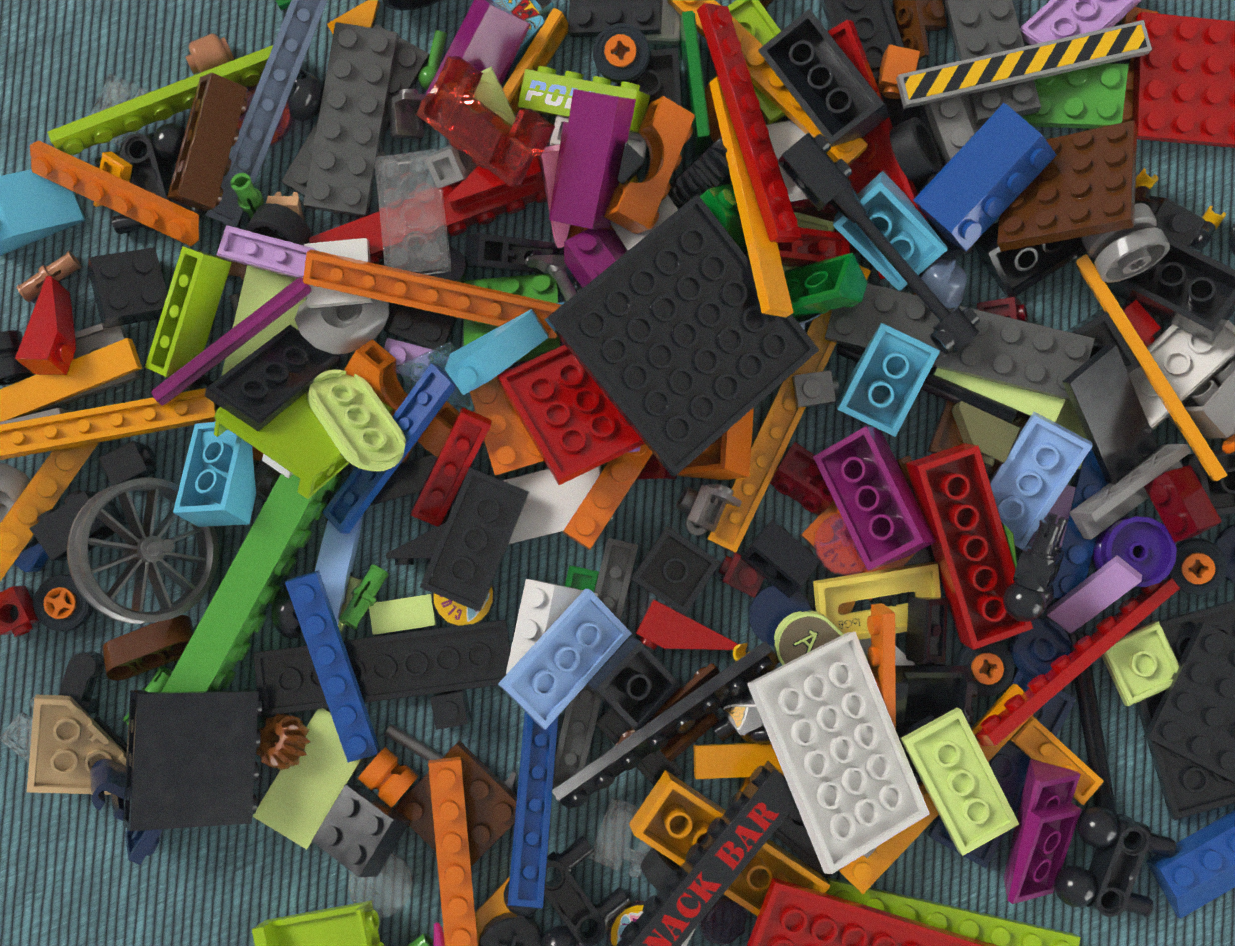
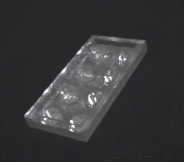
M437 149L374 158L385 266L425 275L451 272L442 187L437 189L424 160L435 153Z

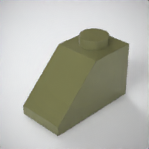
M963 401L954 404L951 411L963 442L979 445L985 466L992 467L993 464L1005 463L1020 428Z

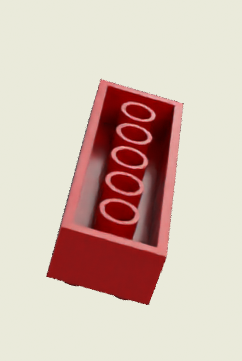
M963 443L906 463L918 505L937 541L931 544L935 561L938 563L940 578L948 598V604L960 642L975 650L1033 629L1031 621L1023 622L1012 618L1006 612L1003 604L1006 589L1014 583L1015 566L979 445Z

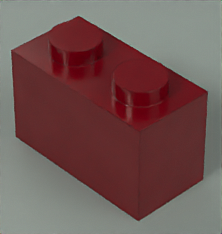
M1191 465L1167 471L1144 486L1174 543L1197 536L1222 522Z

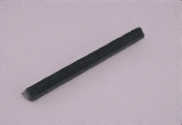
M840 343L837 347V354L855 362L859 361L865 351L864 349ZM931 373L927 375L921 387V390L955 404L963 401L1011 424L1017 414V410Z
M1076 631L1068 634L1072 644L1069 646L1071 652L1075 650L1073 645L1086 636L1085 632ZM1090 665L1074 681L1089 768L1104 781L1094 793L1095 805L1104 807L1112 811L1114 815H1117L1092 665Z

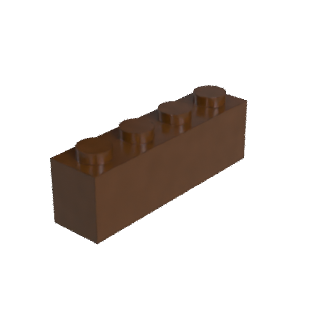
M212 72L200 77L167 196L168 199L201 211L215 209V206L219 205L223 196L222 180L231 167V158H229L231 147L235 145L239 137V128H237L239 117L244 114L247 107V99L245 98L247 87Z

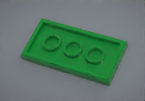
M687 11L682 12L680 44L689 111L695 115L691 125L693 127L694 154L699 155L708 148L710 128L695 13Z

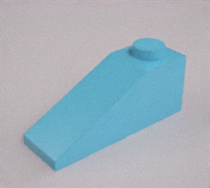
M530 309L452 352L449 355L445 370L462 395H465L495 378L549 338V334L534 311Z

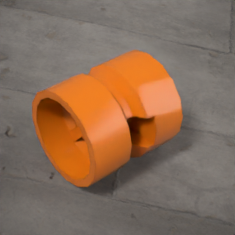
M384 747L360 774L358 780L370 790L377 789L379 791L378 797L392 808L419 775L406 764L400 766L398 764L399 758L387 747Z

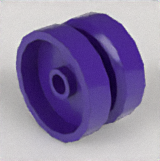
M1122 517L1097 535L1092 560L1095 569L1098 570L1118 555L1142 574V581L1136 586L1148 587L1160 583L1170 574L1176 562L1177 547L1164 524L1150 517Z

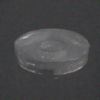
M392 852L378 877H358L351 872L348 884L351 900L353 903L372 900L373 909L377 911L380 918L394 915L405 906L412 894L413 877L411 869L404 859Z

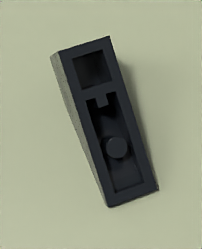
M482 233L466 235L465 259L467 267L547 274L537 268L528 267L525 264V259L535 255H564V247L557 248L555 242Z

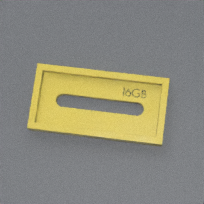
M933 561L813 581L816 611L827 617L843 634L855 631L859 640L871 638L867 627V618L871 616V609L844 615L838 612L840 604L906 592H914L915 597H941L938 563ZM908 603L887 606L895 612V634L907 632Z

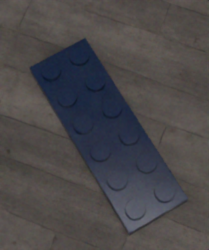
M1016 667L1012 682L1003 691L1002 695L1013 683L1026 692L1029 689L1027 684L1032 679L1021 673L1018 667ZM1059 691L1032 716L1056 737L1076 698L1063 691ZM1009 740L988 763L1015 814L1020 806L1030 758ZM938 815L927 835L959 853L940 815ZM1005 833L963 856L987 868Z

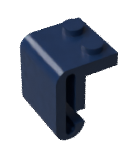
M101 759L90 770L93 805L96 809L101 810L105 803L104 791L111 793L113 817L123 821L126 766L110 759ZM127 829L125 838L128 860L141 865L147 855L151 856L156 850L159 843V835L163 829L129 831Z

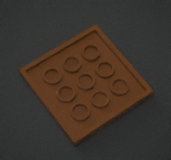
M1135 121L1046 139L1056 153V156L1000 215L997 244L1002 252L1134 228L1137 127Z

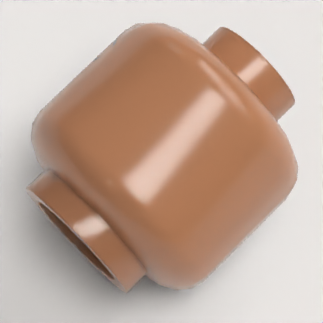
M214 33L191 41L189 43L190 55L185 56L193 74L201 73L235 60L225 37L219 38Z

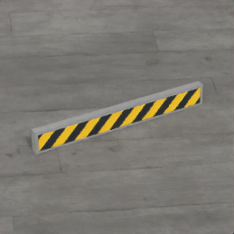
M1141 20L903 73L897 76L896 81L903 108L905 109L1146 55L1152 51L1145 22Z

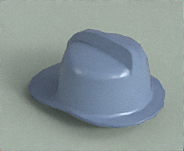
M936 259L918 275L947 309L958 307L962 302L967 275L956 264V259Z

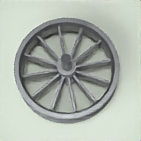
M138 478L125 481L98 492L78 512L68 537L67 560L69 570L80 594L94 609L103 615L120 622L133 624L169 620L194 607L210 588L215 577L219 559V544L215 526L197 527L191 523L193 530L170 539L162 540L161 536L177 517L173 513V507L153 533L158 495L165 497L175 504L179 485L158 478ZM129 491H147L143 527ZM116 496L119 498L131 532L102 509ZM95 518L100 519L126 541L125 544L89 538ZM193 534L196 535L198 557L171 552L174 549L175 541ZM88 544L122 550L123 557L91 569L88 558ZM162 558L197 563V569L192 582L190 583ZM125 561L128 564L127 568L110 590L105 593L97 583L93 573ZM137 569L132 607L129 609L118 604L113 599ZM159 570L185 590L184 594L172 604ZM147 574L161 610L156 612H142Z

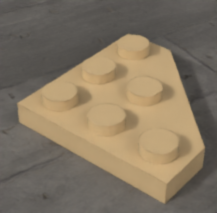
M36 694L34 698L27 792L92 794L90 770L97 761L110 759L126 766L127 754L71 696ZM104 791L105 795H111V793Z

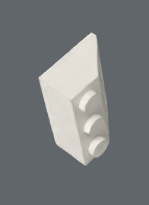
M526 579L506 674L584 590Z

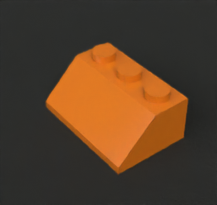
M754 408L680 471L677 476L715 480L749 477Z

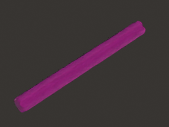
M302 277L297 278L155 387L151 392L154 399L159 404L166 405L308 296L312 291L310 285L305 284Z

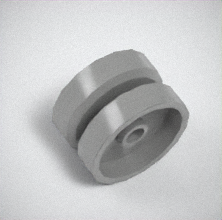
M1144 203L1135 204L1134 228L1082 237V243L1089 257L1096 259L1094 262L1095 268L1102 281L1107 283L1119 282L1136 276L1157 264L1170 250V243L1164 232L1159 228H1155L1157 225L1156 218L1148 205Z

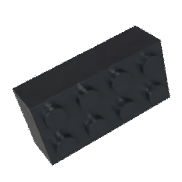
M1168 236L1166 238L1170 243V250L1157 264L1131 278L1119 282H1105L1114 294L1130 302L1137 300L1145 310L1210 344L1213 343L1235 311V270Z

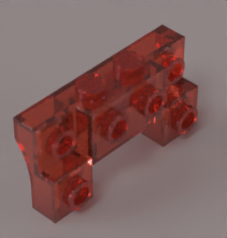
M447 56L436 83L421 101L416 115L449 139L451 146L470 155L476 165L488 169L509 186L521 185L534 156L542 155L555 126L532 109H520L513 125L509 124L473 97L483 73L460 56Z

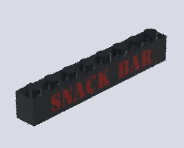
M769 761L764 766L760 765L753 771L747 787L743 792L739 791L731 798L728 804L729 809L721 818L717 817L711 822L707 829L706 837L700 844L696 843L689 849L685 857L686 861L678 870L674 869L665 879L664 888L657 896L653 895L647 900L641 916L636 922L631 921L624 928L621 934L622 939L616 946H681L796 806L783 772Z

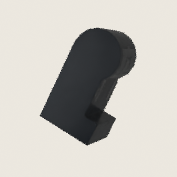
M95 651L75 654L68 662L59 695L71 696L88 714L96 713L100 701L92 698L97 677L102 674L105 667L103 657Z

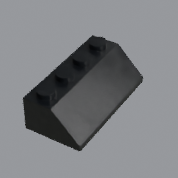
M810 9L758 50L832 147L864 137L889 117L884 102Z
M999 221L990 226L974 243L983 264L1007 298L1016 297L1086 252L1082 243V237L1001 252L997 244Z

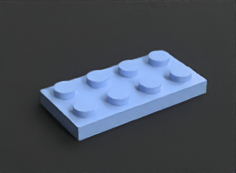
M1036 412L1032 413L1014 441L1005 463L998 466L989 480L1001 522L1013 532L1015 546L1024 550L1038 529L1039 521L1044 520L1093 446L1091 441Z
M585 588L498 685L541 728L546 730L632 633L590 589Z

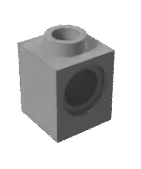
M466 139L444 147L424 159L437 189L465 179L478 166Z

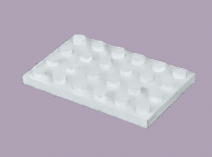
M855 631L847 632L747 683L825 874L835 873L930 814Z

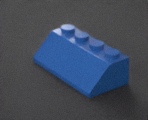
M1003 103L913 201L946 240L967 251L1055 158L1056 153L1039 131L1011 107Z
M1235 810L1176 843L1175 853L1171 858L1157 854L1146 860L1147 865L1178 918H1183L1235 887Z

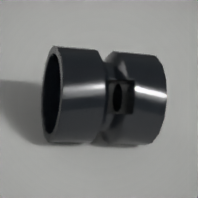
M9 330L0 332V386L11 385L35 375L15 359L23 338L21 331Z

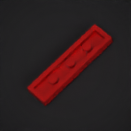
M464 407L461 408L412 507L411 516L437 527L441 525L491 427V419Z

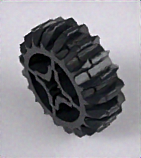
M722 137L715 141L671 183L668 195L676 207L681 208L695 195L698 194L700 196L708 189L717 187L730 174L726 159L727 148L723 145Z

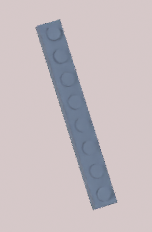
M291 0L240 128L238 140L229 156L231 158V167L222 180L223 196L218 206H215V209L208 210L206 216L237 228L243 210L237 202L238 196L235 190L232 189L230 181L236 174L246 173L250 176L254 186L328 0Z

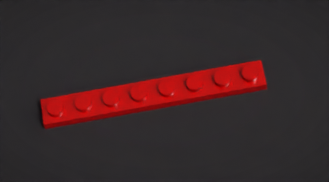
M704 3L697 9L769 240L770 242L793 243L802 236L778 165V159L769 137V131L761 112L760 103L753 87L751 75L744 59L741 43L736 34L732 15L729 12L728 6Z
M1173 578L1162 580L1160 583L1148 587H1141L1142 593L1136 598L1132 597L1124 601L1118 607L1120 612L1114 617L1109 616L1096 625L1098 630L1093 635H1087L1078 640L1073 645L1075 648L1073 652L1068 656L1063 655L1053 661L1050 665L1052 669L1046 675L1041 674L1032 679L1027 684L1029 689L1022 695L1017 694L1007 700L1004 704L1006 709L998 715L993 714L986 718L980 724L982 729L974 735L980 745H998L1180 588Z

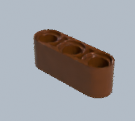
M179 615L169 620L155 622L106 642L103 645L106 676L115 681L125 680L180 659L194 633L191 618L187 615Z

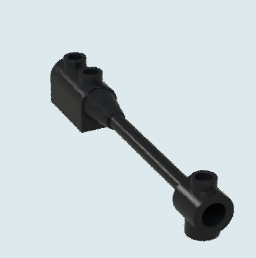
M810 133L804 135L781 155L778 160L780 167L818 211L830 203L852 223H856L938 318L939 322L933 326L935 331L930 334L934 345L944 354L958 351L980 332L976 328V325L980 322L977 314L968 307L963 311L959 307H956L951 312L948 311L866 215L867 212L851 186L852 182L848 179L852 174L849 165L842 159L834 162L827 152L831 149V146L824 136L818 134L813 138Z

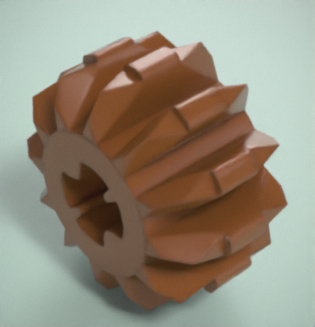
M282 713L276 714L272 718H266V727L259 728L261 740L255 754L262 758V763L273 768L284 770L289 769L290 766L299 765V756L307 755L304 748L305 745L311 742L306 738L310 729L303 725V721L300 718Z

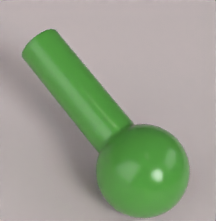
M435 30L427 66L423 67L418 74L419 84L425 90H428L440 67L447 33Z

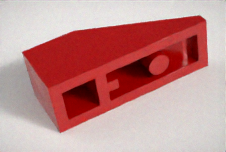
M520 135L512 136L506 139L504 144L497 146L448 195L453 211L542 181L541 169L529 135L523 138Z
M799 227L801 238L793 243L777 242L782 266H804L850 253V242L839 232Z
M46 276L15 359L34 374L67 375L76 350L70 292L52 276Z
M652 599L636 630V634L641 636L639 641L653 650H656L658 645L664 649L733 650L736 645H739L655 599Z

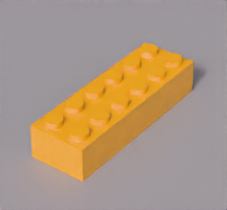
M665 770L630 821L629 826L634 836L682 866L686 861L685 857L689 849L694 844L701 843L707 835V829L711 822L717 817L721 818L726 810ZM768 839L725 891L724 895L758 916L772 877L823 893L828 891L830 884L814 868Z

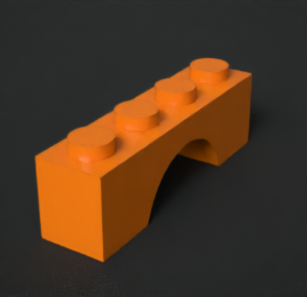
M665 96L649 104L638 131L645 140L650 153L648 173L640 183L628 182L615 188L605 212V218L634 234L650 230L655 226L659 218V205L665 199L671 187L669 183L671 175L681 163L682 156L680 152L682 147L692 135L693 127L691 125L695 117L693 113Z
M373 339L354 352L344 371H347L346 375L354 377L356 374L365 379L379 399L393 408L391 415L393 416L408 396L401 387L396 375V358ZM446 401L417 441L426 450L438 457L459 415V411Z

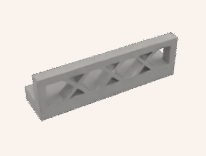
M1161 445L1117 483L1107 484L1069 513L1083 538L1093 539L1148 499L1149 495L1144 486L1167 471L1183 467L1180 460L1191 452L1188 445Z

